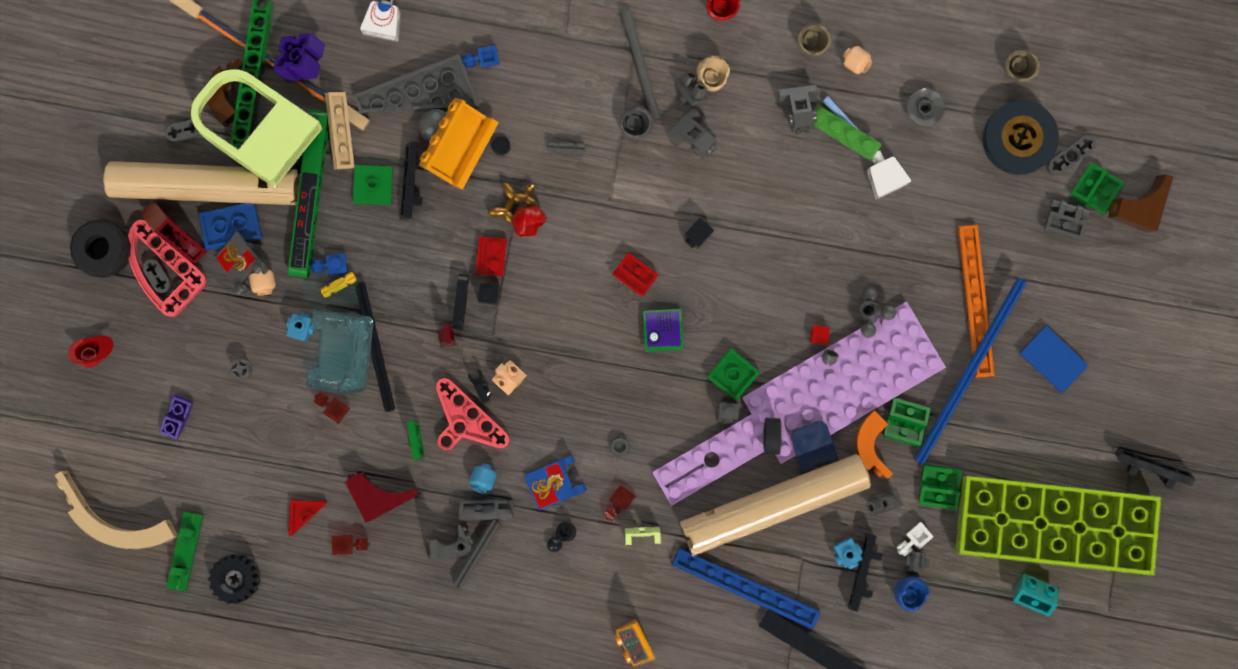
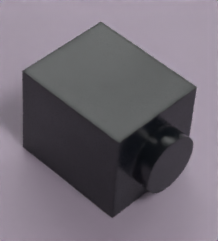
M699 218L684 234L686 238L685 243L692 249L694 247L699 249L713 234L714 230Z
M480 283L478 303L499 306L500 285Z

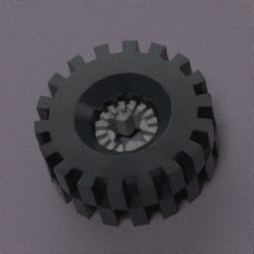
M233 554L222 557L219 561L213 564L214 567L209 571L211 576L208 577V581L211 582L209 589L214 591L212 593L213 596H218V600L221 602L225 601L226 604H238L251 598L258 590L257 586L260 585L259 577L261 576L260 572L258 573L257 571L259 567L253 564L254 560L248 559L246 555ZM238 574L237 577L240 578V581L234 584L230 577Z

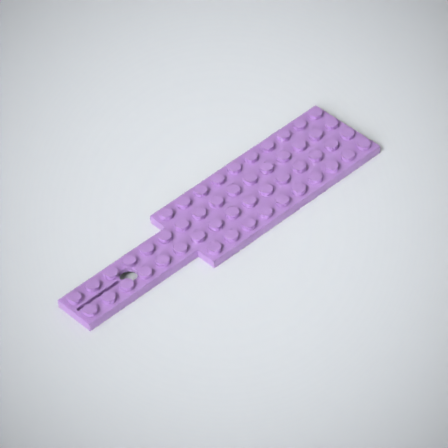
M907 301L895 308L897 313L894 319L886 320L881 316L873 323L876 327V334L872 338L864 337L860 328L827 347L826 349L833 350L839 354L838 360L834 365L824 364L822 361L824 350L779 375L742 397L751 415L653 471V475L671 506L763 453L765 418H781V453L775 456L779 463L782 464L796 456L790 437L793 430L816 421H823L827 424L830 435L946 368ZM709 452H714L719 457L718 465L712 468L708 467L704 462V457Z

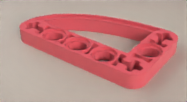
M137 220L132 225L128 234V239L131 243V256L129 257L131 268L140 286L154 305L166 316L175 317L206 286L207 277L161 237V244L154 247L151 241L158 235L154 232L152 233L153 230L145 220ZM139 226H145V230H147L151 234L147 235L144 232L139 233V231L141 230ZM138 237L184 280L165 301L156 293L143 272L137 253ZM169 249L175 252V256L171 260L165 257V253ZM182 262H186L189 266L188 270L184 273L179 270V265ZM192 273L197 277L201 276V284H194L195 279L189 275ZM182 289L189 291L187 299L183 300L180 298L179 294ZM176 298L179 302H182V304H175L176 301L173 299ZM168 304L174 305V312H168Z

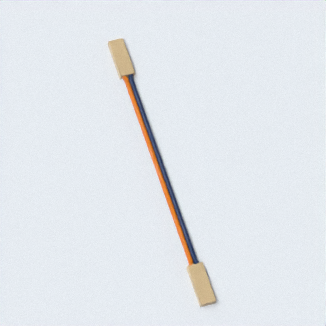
M169 0L195 19H202L243 48L246 47L245 39L203 11L204 9L193 1ZM267 55L266 63L274 68L275 59ZM303 78L294 81L326 103L324 92ZM347 105L349 122L364 131L370 120Z

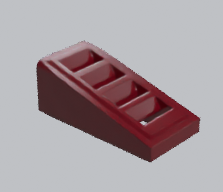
M449 324L441 326L438 329L440 346H455L453 327Z

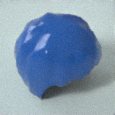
M907 576L897 582L894 588V597L901 608L908 612H914L926 603V599L930 594V588L920 578Z

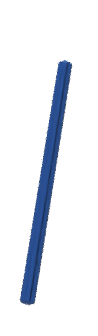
M1017 278L914 458L916 462L924 464L1027 284L1025 280Z

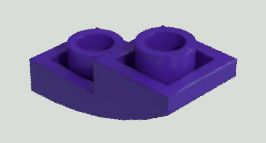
M178 395L173 396L159 433L177 440L187 421L193 401Z

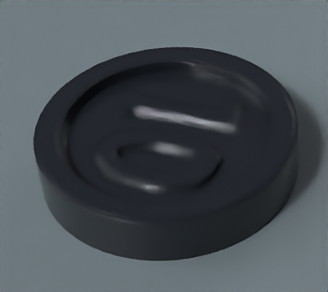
M499 136L492 141L491 147L495 154L503 156L510 151L511 145L506 137Z

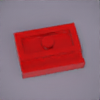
M479 236L476 275L504 277L507 239Z
M628 252L612 273V276L643 298L659 274Z

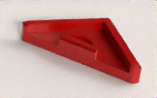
M290 500L288 536L294 535L327 504V501Z

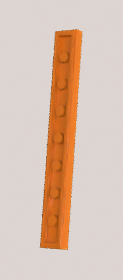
M978 224L957 227L972 356L989 328ZM992 346L984 357L974 378L995 376Z

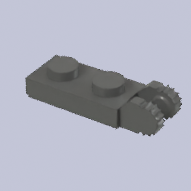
M498 499L461 501L459 519L460 521L498 518L501 520H511L514 516L512 511L514 509V502Z

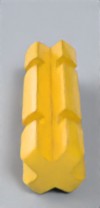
M350 272L345 277L331 282L329 286L322 287L320 291L323 297L327 298L333 292L336 293L347 287L348 284H353L357 281L356 276Z

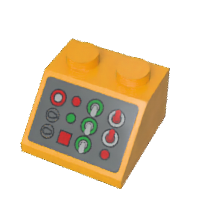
M637 619L616 629L617 634L614 637L619 646L623 645L626 651L623 655L627 663L631 662L634 667L655 659L654 653Z

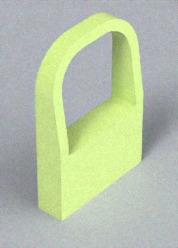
M226 70L215 75L197 95L191 108L193 124L206 140L274 188L322 130L318 120L251 74L242 70ZM232 81H239L249 85L275 104L240 149H236L207 129L201 120L205 104L222 85Z

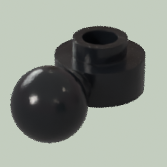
M569 522L560 523L556 529L557 537H552L547 541L548 550L551 552L560 551L563 541L570 542L575 538L576 527Z

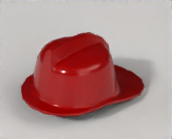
M105 335L80 339L69 347L67 352L68 358L71 362L80 364L85 368L95 367L101 360H104L111 354L114 344L113 340Z

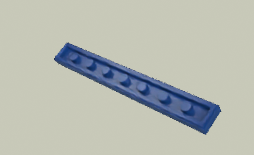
M679 547L672 562L673 566L811 629L814 628L821 613L817 609L698 555L692 556L691 552Z

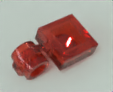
M322 392L316 393L314 396L315 399L313 401L320 407L327 406L323 414L338 424L341 423L351 409L336 397L329 403V397Z
M620 484L609 499L615 505L614 507L609 506L603 514L606 517L605 519L613 521L619 513L617 511L618 507L625 512L636 495Z
M353 535L332 536V555L353 554V547H356V550H368V546H370L368 538H358L353 543Z

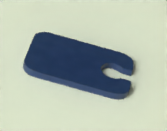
M816 421L792 431L790 435L803 474L815 470L816 465L820 462L828 465L839 461L825 422Z

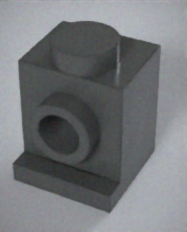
M720 402L717 422L736 424L739 419L740 404Z

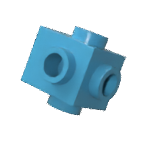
M306 313L292 314V318L289 317L286 328H288L286 336L308 342L310 335H313L315 332V320L310 319V315Z
M850 537L832 546L836 553L833 557L838 566L842 565L844 568L852 569L859 565L858 561L862 560L861 554L863 552L859 544H854Z

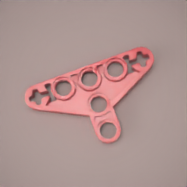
M443 378L437 382V393L449 426L438 437L437 442L441 449H452L462 437L497 448H504L509 444V435L451 380ZM448 382L450 384L448 388L451 391H454V388L457 390L451 395L450 399L447 398L450 395L447 391H441V383L446 384ZM456 395L464 397V403L460 406L454 403ZM470 408L478 410V416L475 419L469 418L467 414ZM484 421L492 423L491 431L485 432L482 430L481 426ZM457 422H463L465 425V430L462 433H458L454 429ZM497 427L499 431L496 433L499 436L505 435V444H497L498 439L494 435L491 439L488 435L492 434ZM444 436H449L452 439V444L449 447H444L441 443V439Z

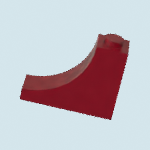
M154 200L140 213L154 233L193 265L207 252Z
M356 471L348 475L349 480L345 481L365 523L420 495L416 488L402 493L383 490L373 484L365 472L359 474Z

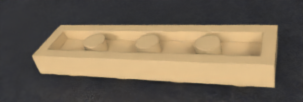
M346 92L325 93L334 170L352 169L355 166Z

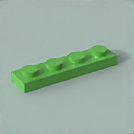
M817 105L814 109L817 121L814 122L813 126L869 161H872L882 144Z

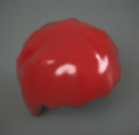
M707 0L706 3L707 13L712 19L718 21L729 20L735 17L740 9V0Z
M537 206L519 208L512 218L514 232L520 237L535 236L538 227L546 223L547 217Z

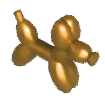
M504 183L503 190L509 200L504 208L493 207L489 209V215L492 217L504 216L505 221L513 227L512 218L514 215L511 210L516 202H525L528 207L537 206L536 200L531 197L535 186L529 183V186L524 189L523 194H515L511 185Z

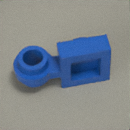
M496 45L477 48L478 56L466 54L463 56L464 59H462L465 68L475 67L478 61H480L481 69L500 65Z
M345 253L326 256L327 263L325 264L323 260L311 261L310 269L313 273L324 272V268H327L328 275L348 273Z

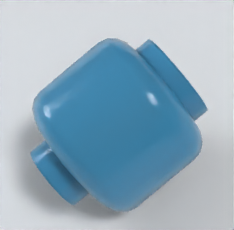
M482 463L481 466L473 468L469 484L472 486V490L486 493L493 489L497 474L492 470L491 465Z

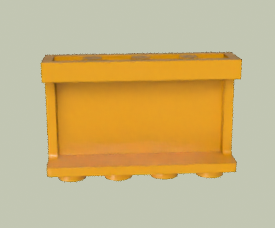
M455 98L449 104L447 114L439 122L436 134L431 137L430 145L427 151L422 154L419 166L452 186L463 189L499 122L478 112L466 104V101L463 99Z

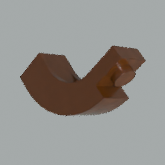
M239 58L232 60L227 65L226 70H242L243 62ZM219 65L212 73L209 81L218 73L226 70ZM232 82L222 85L208 101L211 112L225 127H228L234 121L235 109L228 99V89Z

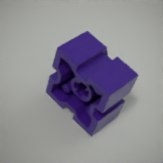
M312 33L300 34L298 39L295 36L281 37L278 49L281 55L276 57L273 71L287 82L298 81L301 77L305 80L317 78L320 64L317 61L323 56L325 44Z

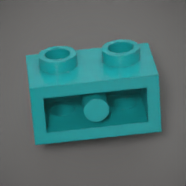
M1024 573L1015 584L1013 602L1048 617L1058 606L1059 588Z

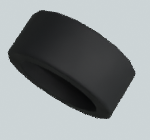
M765 418L763 433L764 454L780 455L782 445L781 418Z

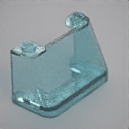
M313 310L311 319L313 327L320 329L321 333L317 367H312L307 372L306 387L342 395L364 391L368 380L373 330L372 318L357 314Z

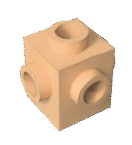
M510 360L505 365L501 363L494 371L496 375L492 381L509 396L527 375Z

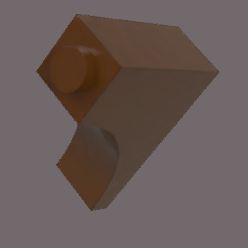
M1167 174L1156 176L1148 192L1136 200L1114 199L1109 206L1108 218L1145 232L1158 231L1173 176Z

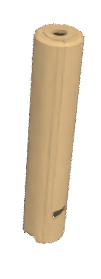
M110 161L105 167L103 174L104 190L110 198L297 205L300 174L297 173V169H290L274 188L245 167Z
M854 454L724 504L713 510L680 521V525L685 536L690 537L687 544L692 556H695L719 545L869 489L871 486L870 478L861 457Z

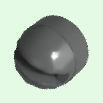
M826 349L822 355V361L824 364L827 365L829 363V366H832L837 362L839 354L833 350Z

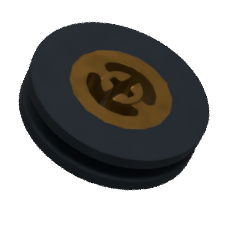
M1025 100L1013 101L1000 107L989 118L983 131V147L989 160L998 169L1013 175L1029 174L1043 167L1054 156L1059 143L1058 127L1050 112L1037 103ZM1020 125L1029 129L1023 133V140L1017 146V148H1021L1026 145L1028 150H1018L1013 147L1019 141L1020 137L1018 135L1024 130V128L1014 130L1013 126Z

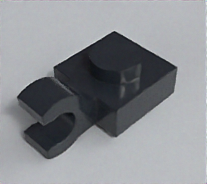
M477 370L479 374L478 379H473L471 374L468 375V378L473 383L482 404H486L491 401L489 397L492 394L488 386H483L482 371Z

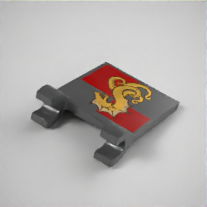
M236 232L215 257L217 263L233 283L237 295L244 293L245 296H248L251 292V288L243 281L252 271L256 274H259L260 271L262 274H266L269 270L267 264L257 257L240 232Z

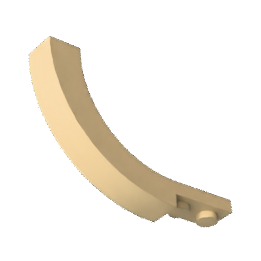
M60 471L55 475L57 486L64 490L67 495L66 500L68 504L74 507L68 514L84 532L94 539L114 547L140 549L160 545L178 537V532L170 520H164L144 530H126L108 524L93 512L68 471Z

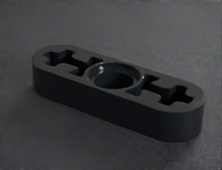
M467 274L458 275L453 329L463 330L469 286V275Z

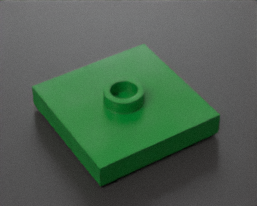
M355 165L353 204L392 205L393 167Z
M730 348L708 374L707 378L736 402L761 372L734 349Z
M408 421L409 436H407L408 445L411 447L413 460L424 459L425 454L420 423L418 421Z

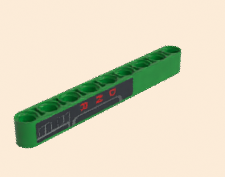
M253 0L242 66V71L255 75V78L263 82L274 12L272 0ZM267 1V5L264 8H260L261 2ZM264 19V24L257 27V22ZM257 38H261V43L254 45V41ZM258 56V62L251 64L252 58ZM240 82L230 142V145L236 149H240L255 131L261 95L243 82ZM252 93V99L246 102L247 94ZM249 112V118L243 121V114ZM242 131L247 133L244 139L239 138Z
M310 109L309 115L320 122L322 130L303 152L288 266L289 276L309 278L311 272L310 265H312L311 261L329 134L327 111Z

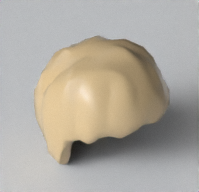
M719 56L706 57L703 61L699 62L696 68L697 82L705 85L710 92L719 91L727 82L730 68L726 61Z

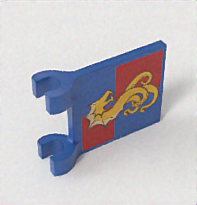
M573 455L524 475L539 511L587 491L584 483L573 487L565 469V466L575 462Z

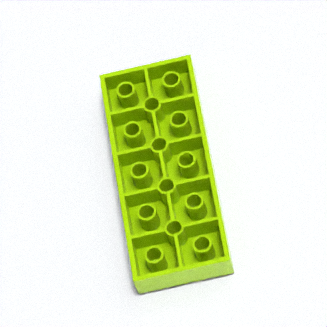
M962 476L955 553L1154 575L1161 497Z

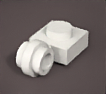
M918 522L905 534L910 541L906 542L904 540L896 547L898 549L897 552L900 555L906 556L913 550L911 547L913 544L917 549H920L934 536L922 522Z

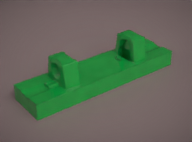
M183 512L166 588L183 592L187 591L204 515Z

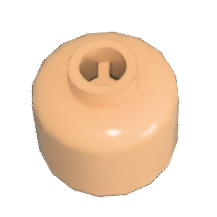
M860 46L848 48L843 55V58H845L844 66L855 74L865 73L872 64L871 54Z
M268 270L266 274H262L261 271L259 274L253 272L248 276L251 291L257 293V296L273 293L272 290L276 287L273 271Z

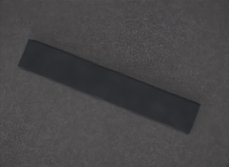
M769 609L759 624V627L827 669H864Z

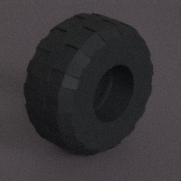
M92 220L81 225L74 233L70 243V255L78 269L94 277L106 278L120 273L127 266L131 256V243L127 233L117 224L106 220ZM106 238L109 243V251L105 257L96 259L93 254V247L98 240Z

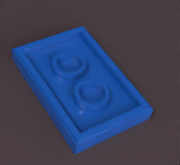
M242 203L198 213L207 251L223 248L236 232H240L246 242L263 239L256 204Z
M1044 326L1019 353L1060 393H1063L1089 366L1047 326Z

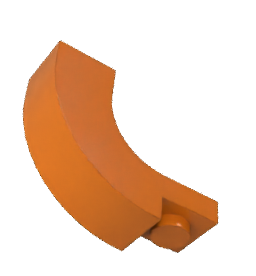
M873 410L862 420L857 429L855 450L868 471L874 467L873 472L880 479L882 477L888 479L893 473L879 460L874 449L877 435L888 423Z

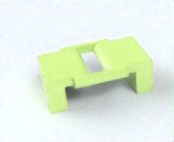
M660 527L625 528L626 545H632L631 536L654 535L655 544L661 543Z

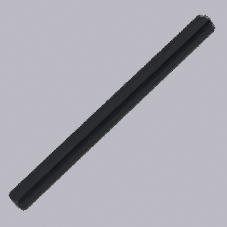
M358 282L355 284L384 410L385 412L394 411L395 405L366 283Z

